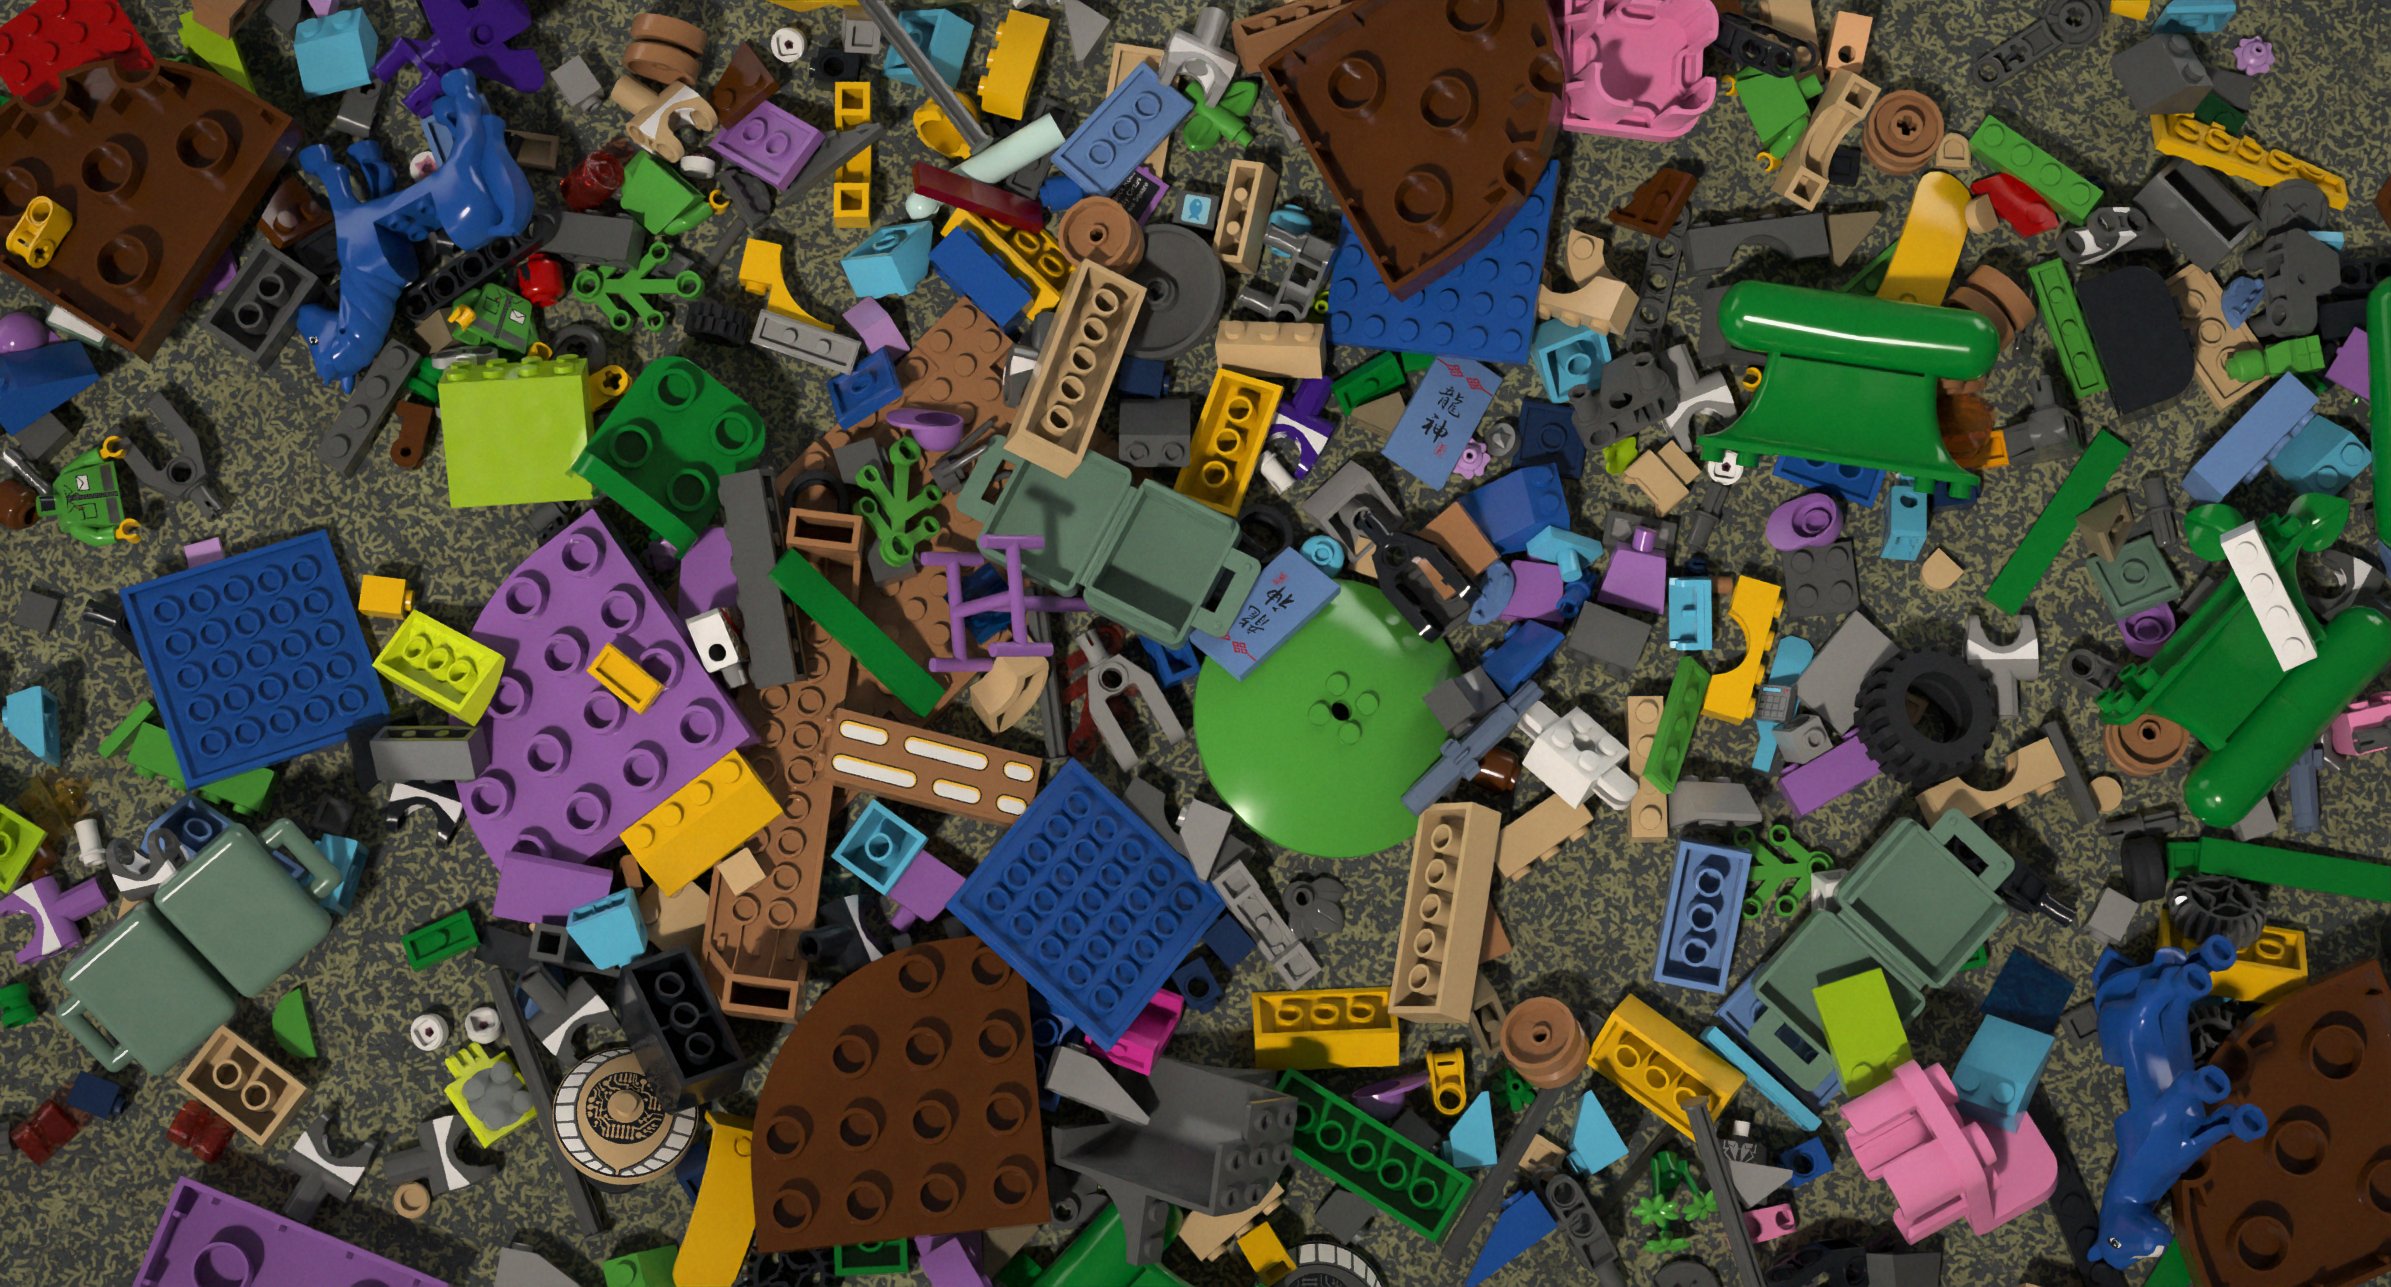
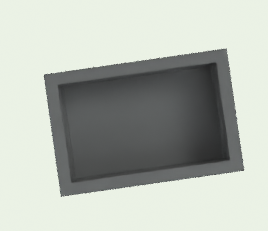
M2179 156L2161 170L2132 200L2147 218L2151 219L2164 232L2165 236L2175 243L2189 257L2190 261L2205 274L2209 273L2261 223L2205 166L2196 165L2191 160Z

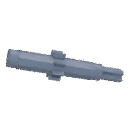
M1529 679L1506 702H1502L1487 714L1459 742L1450 738L1439 748L1443 757L1400 798L1403 805L1415 817H1418L1431 807L1461 777L1470 781L1482 770L1478 766V761L1520 721V717L1544 695V692L1534 681Z
M2314 744L2288 771L2294 831L2300 833L2320 830L2316 770H2323L2324 762L2323 750H2314Z

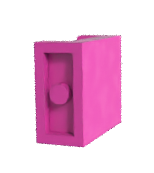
M1160 988L1109 1051L1105 1052L1086 1034L1083 1047L1087 1048V1053L1150 1076L1180 1024L1185 998Z

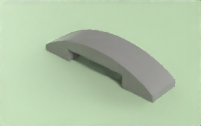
M1240 859L1234 861L1210 880L1238 923L1292 991H1296L1322 970L1302 942L1293 936L1291 930L1259 889V884Z

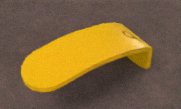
M1941 171L1929 172L1919 179L1900 238L1875 297L1936 306L1941 305L1968 231L1965 209L1972 198L1969 191L1958 179Z
M706 1110L704 1117L713 1128L712 1140L695 1208L674 1263L672 1276L676 1287H731L736 1280L755 1228L751 1180L753 1119L725 1112Z

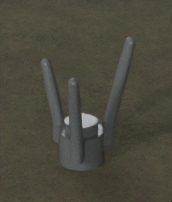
M993 420L987 421L946 456L935 461L937 465L929 468L942 493L951 490L952 494L955 495L962 491L967 481L961 483L959 481L965 478L961 467L988 451V446L983 445L959 460L955 458L994 425ZM1012 472L996 473L990 483L1010 478Z

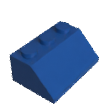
M956 226L928 254L932 270L961 298L966 296L974 306L986 315L988 320H991L1004 335L1010 338L1034 306L1033 297L1030 295L1033 290L1022 278L1017 277L1014 280L1005 271L1008 266L998 255L993 253L989 256L981 248L983 242L973 231L968 229L964 232L959 226Z
M1778 455L1772 475L1872 508L1887 471Z

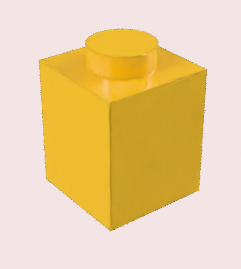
M363 575L358 609L366 616L406 620L407 611H412L414 608L415 591L410 590L411 585L405 579Z
M1267 1221L1260 1226L1251 1228L1245 1236L1237 1240L1256 1274L1269 1287L1298 1268Z

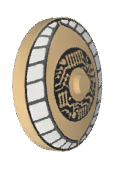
M629 1047L604 1050L582 1060L562 1080L553 1104V1130L558 1146L564 1156L582 1173L610 1184L631 1185L644 1183L669 1172L688 1153L698 1127V1106L674 1115H669L663 1110L632 1048Z

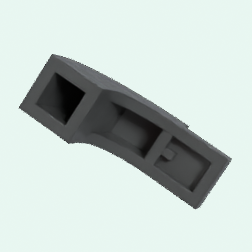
M535 922L528 958L559 968L619 979L621 969L618 964L604 970L598 969L570 936L566 927ZM647 945L646 952L639 956L640 960L656 955L658 948Z

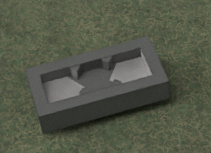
M1608 510L1601 544L1604 547L1613 549L1617 542L1632 544L1636 527H1647L1657 531L1653 548L1665 551L1666 560H1670L1678 524Z

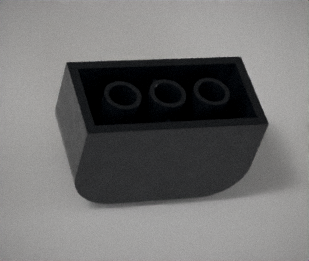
M2143 266L2122 267L2075 284L2074 295L2121 426L2177 406L2186 397L2191 386L2195 368L2193 354H2195L2194 348H2196L2190 328L2183 329L2181 322L2184 312L2178 296L2171 297L2168 287L2161 276Z
M685 944L622 966L615 992L618 1017L625 1036L663 1110L669 1115H674L738 1092L742 1087L748 1062L689 945Z

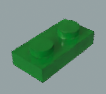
M1388 350L1329 386L1340 410L1348 417L1354 408L1379 399L1406 383L1395 356Z
M467 909L401 937L412 970L416 973L482 945L471 914Z

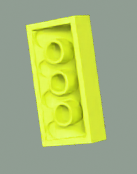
M413 609L372 666L389 681L475 727L497 689L506 658Z

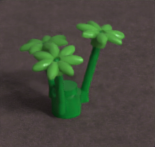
M1664 1151L1655 1154L1650 1160L1652 1168V1198L1640 1197L1639 1202L1642 1206L1632 1209L1633 1214L1642 1216L1641 1224H1650L1655 1219L1657 1225L1661 1227V1232L1658 1233L1659 1241L1649 1240L1646 1241L1647 1245L1643 1246L1644 1250L1656 1251L1659 1254L1664 1253L1667 1249L1676 1253L1680 1249L1688 1248L1691 1245L1690 1242H1685V1238L1673 1239V1232L1669 1230V1220L1678 1219L1679 1214L1673 1211L1677 1208L1678 1202H1667L1666 1189L1678 1186L1682 1176L1693 1193L1692 1200L1694 1204L1682 1208V1211L1687 1213L1686 1221L1694 1220L1698 1216L1701 1220H1705L1708 1217V1211H1719L1712 1190L1707 1194L1700 1191L1690 1173L1688 1161H1679L1677 1153Z

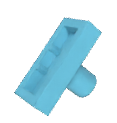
M1551 525L1526 543L1530 556L1558 564L1561 579L1565 582H1574L1582 577L1581 570L1604 554L1600 541Z

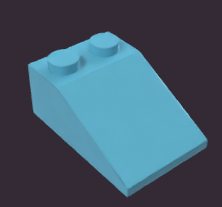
M1987 1014L1961 1057L1951 1079L1960 1100L1954 1104L1959 1114L2017 1134L2056 1041L2055 1037Z

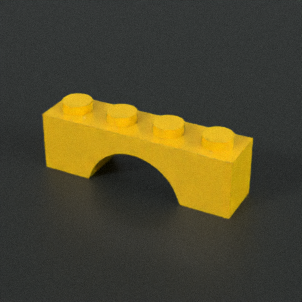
M835 82L836 130L839 133L855 130L856 125L872 124L873 94L870 82ZM872 144L836 170L833 216L836 228H871Z
M1740 575L1737 579L1727 615L1738 623L1744 633L1746 640L1745 656L1742 663L1734 670L1711 676L1699 714L1739 726L1743 723L1745 717L1751 719L1756 704V698L1751 697L1754 684H1761L1766 665L1760 664L1763 651H1770L1775 635L1774 631L1769 630L1772 618H1779L1784 603V598L1779 597L1780 586Z

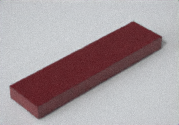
M917 161L912 168L914 191L916 194L1034 234H1039L1044 227L1041 204L1037 201Z

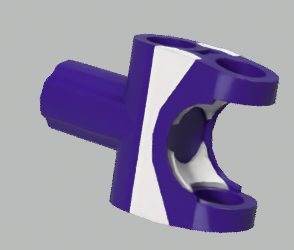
M1324 374L1322 379L1303 378L1291 402L1281 397L1263 445L1265 447L1267 443L1280 437L1292 439L1299 448L1301 459L1294 477L1302 481L1321 457L1336 427V424L1319 416L1332 392L1329 385L1334 383L1333 380Z

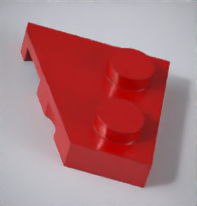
M2000 173L1970 185L1971 192L1976 196L1988 194L1994 212L2001 219L2007 220L2012 225V228L2024 239L2053 230L2059 226L2051 206L2037 192L2009 174Z

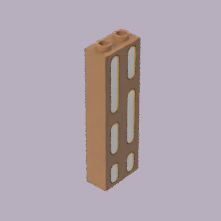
M837 708L830 712V716L826 715L821 726V736L825 737L823 749L818 750L815 755L813 771H817L815 780L817 782L1010 829L1034 801L1042 759Z

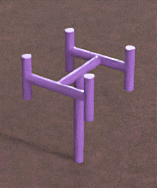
M981 535L979 542L982 549L1006 550L1009 590L964 603L960 566H982L984 564V556L980 552L921 553L920 562L923 566H946L953 658H931L929 661L931 672H990L992 670L993 661L990 657L968 658L964 617L985 611L1011 612L1013 642L990 643L989 654L991 657H1050L1054 651L1051 642H1028L1025 612L1092 611L1088 608L1083 596H1024L1020 549H1042L1044 547L1042 535Z

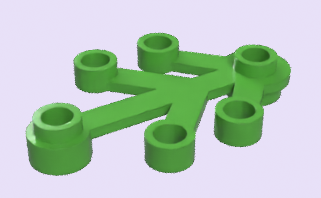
M655 242L650 246L649 253L640 260L638 271L629 270L621 279H609L619 268L600 266L597 270L585 269L574 278L573 292L576 298L583 303H596L610 318L611 326L618 332L626 333L632 329L634 319L627 311L619 310L607 295L621 294L644 319L645 327L653 333H660L667 327L666 316L660 311L654 310L640 294H678L684 300L694 301L702 296L705 284L698 274L689 270L679 273L675 279H643L656 265H665L672 258V251L665 243ZM664 248L665 255L662 258L656 259L655 254L657 250ZM595 282V289L592 292H587V284ZM695 282V291L687 293V286ZM621 316H626L627 321L625 325L619 327L617 325L618 319ZM655 316H660V323L655 327H651V320Z
M907 436L898 439L889 449V459L895 465L892 495L881 481L880 473L874 466H864L855 476L857 484L863 489H870L890 517V528L877 512L876 502L870 497H863L853 506L854 515L862 516L864 521H868L880 539L879 551L881 557L886 563L894 567L906 565L912 558L914 545L922 540H930L940 531L938 521L932 516H926L917 522L914 530L905 534L906 520L924 508L934 507L942 500L940 489L936 485L929 484L918 492L917 497L907 503L909 468L921 456L919 444L913 438ZM865 473L870 476L871 481L866 479ZM927 492L932 495L933 500L928 498ZM862 505L867 507L869 513L863 510ZM924 524L929 526L931 532L926 530Z
M1775 825L1767 834L1768 842L1774 847H1782L1798 862L1784 864L1755 840V835L1751 829L1746 827L1737 829L1732 836L1733 845L1748 848L1752 853V857L1763 865L1751 866L1749 868L1747 882L1765 880L1751 898L1743 901L1741 917L1745 920L1756 919L1762 911V905L1784 879L1800 878L1788 895L1781 896L1774 904V910L1778 916L1783 918L1792 916L1797 910V903L1811 888L1812 864L1815 862L1822 864L1824 871L1835 870L1832 858L1821 851L1809 853L1790 837L1787 827ZM1781 830L1785 835L1784 841H1775L1772 836L1773 831ZM1743 832L1749 836L1750 841L1748 844L1742 845L1738 842L1737 835ZM1787 900L1791 903L1792 910L1789 913L1781 911L1779 907L1781 901ZM1746 903H1752L1756 906L1755 915L1745 913L1744 905Z

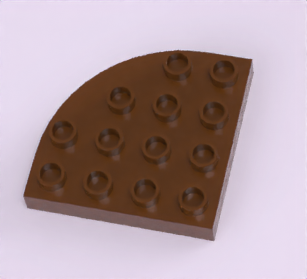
M1356 0L1258 65L1386 287L1400 302H1404L1466 262L1505 229L1527 201L1547 165L1558 134L1563 110L1565 87L1564 55L1558 25L1549 0Z
M155 58L153 69L126 71L115 59L84 64L57 73L60 82L59 91L44 97L33 105L19 93L0 107V272L149 364L306 131L288 114L238 84L206 69L187 63ZM45 196L67 209L72 214L73 222L70 230L54 251L51 260L41 268H33L26 262V258L21 255H13L7 250L6 240L9 233L16 227L25 213L28 204L36 197ZM18 239V242L22 244L25 243V241H23L22 239ZM38 249L35 250V252L38 253L39 255L42 254V252H41L40 250H38Z
M978 936L921 943L892 952L868 963L844 978L824 994L801 1018L785 1040L770 1068L761 1091L753 1125L751 1180L757 1247L760 1255L1052 1224L1027 980Z
M2362 958L2306 982V984L2295 987L2263 1005L2249 1015L2226 1037L2204 1066L2213 1065L2222 1069L2229 1078L2231 1091L2226 1099L2213 1104L2202 1101L2206 1116H2210L2226 1103L2238 1107L2250 1103L2259 1107L2267 1117L2268 1130L2265 1136L2247 1143L2235 1134L2228 1135L2214 1144L2186 1172L2181 1173L2177 1182L2170 1188L2172 1219L2177 1243L2194 1287H2355L2391 1271V991L2378 960Z

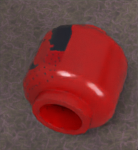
M548 254L531 255L528 257V262H525L518 268L520 295L522 298L530 301L532 307L542 308L556 305L558 299L565 294L563 266L557 260L549 259Z

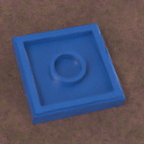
M882 347L855 364L852 375L840 373L827 381L837 422L844 431L903 395L892 355L886 347Z

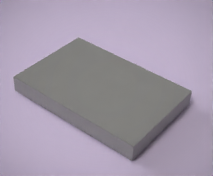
M1855 610L1852 611L1790 687L1797 689L1796 698L1816 716H1819L1836 734L1844 736L1854 724L1853 713L1859 710V708L1855 707L1854 702L1856 694L1861 691L1860 685L1863 680L1871 674V671L1902 650Z

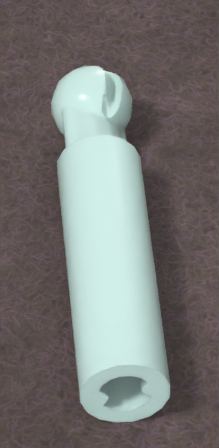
M1049 112L955 166L949 172L992 186L1058 148L1066 140ZM913 191L908 195L905 204L911 219L917 222L931 221L936 217L939 208L945 203L916 194Z

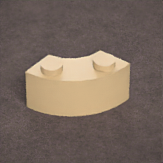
M1574 229L1570 230L1564 252L1565 275L1571 291L1575 292L1582 289L1596 276L1623 282L1616 278L1605 264L1602 253L1604 240Z
M1027 635L1028 642H1033L1029 635ZM996 657L992 670L980 681L969 687L973 710L992 737L1014 725L1031 709L1039 698L1046 684L1049 664L1045 657Z

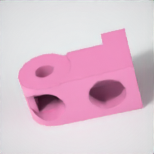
M1790 1203L1743 1213L1752 1244L1797 1232Z

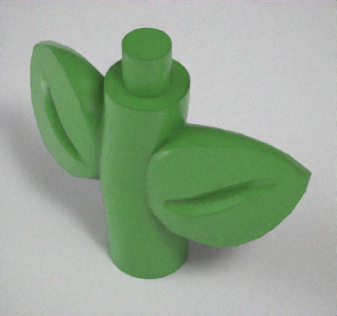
M1196 79L1191 82L1182 93L1195 105L1194 111L1197 114L1188 120L1183 128V137L1187 147L1192 151L1209 150L1220 142L1221 135H1223L1231 143L1237 140L1247 148L1253 142L1254 137L1246 130L1248 124L1240 118L1245 117L1254 106L1258 94V84L1248 80L1229 82L1218 103L1212 109L1204 105L1205 98H1203L1204 91L1202 85Z

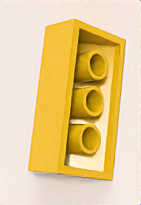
M997 184L992 185L993 187L1001 189ZM957 208L940 233L946 237L956 226H959L964 232L970 229L983 242L981 248L989 256L995 253L1006 263L1008 268L1005 271L1014 280L1017 277L1022 278L1033 290L1030 295L1033 297L1034 306L1027 314L1030 320L1034 321L1037 313H1056L1069 277L1076 269L1060 251L1059 242L1044 228H1042L1039 234H1034Z
M1218 368L1190 443V466L1181 467L1173 490L1224 515L1237 518L1284 387Z
M733 749L619 834V836L640 866L665 895L671 898L785 811L747 758L738 750Z
M2161 909L2155 953L2162 947L2170 946L2183 949L2188 955L2190 950L2202 946V944L2196 945V940L2192 938L2185 939L2184 932L2175 930V924L2169 920L2170 913L2167 909ZM2265 925L2257 942H2252L2250 948L2241 947L2239 951H2236L2237 959L2233 966L2224 971H2212L2209 973L2213 987L2207 996L2215 995L2234 998L2239 1001L2266 1004L2281 994L2306 984L2308 968L2304 932Z
M1391 987L1252 992L1255 1068H1269L1281 1071L1287 1070L1289 1067L1294 1070L1399 1066L1398 1017L1387 1013Z
M1631 993L1610 1015L1591 1046L1590 1055L1586 1063L1694 1142L1696 1141L1687 1113L1681 1110L1680 1104L1695 1096H1708L1709 1102L1707 1107L1713 1125H1715L1748 1078Z

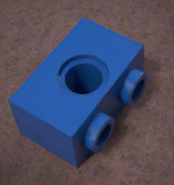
M1138 634L1161 691L1193 680L1199 674L1200 667L1189 640L1183 648L1171 650Z

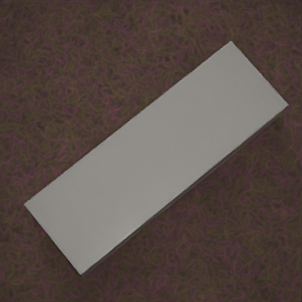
M764 309L760 311L751 339V343L847 375H852L862 345L861 341Z

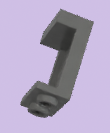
M1120 398L1119 464L1125 467H1189L1190 399Z

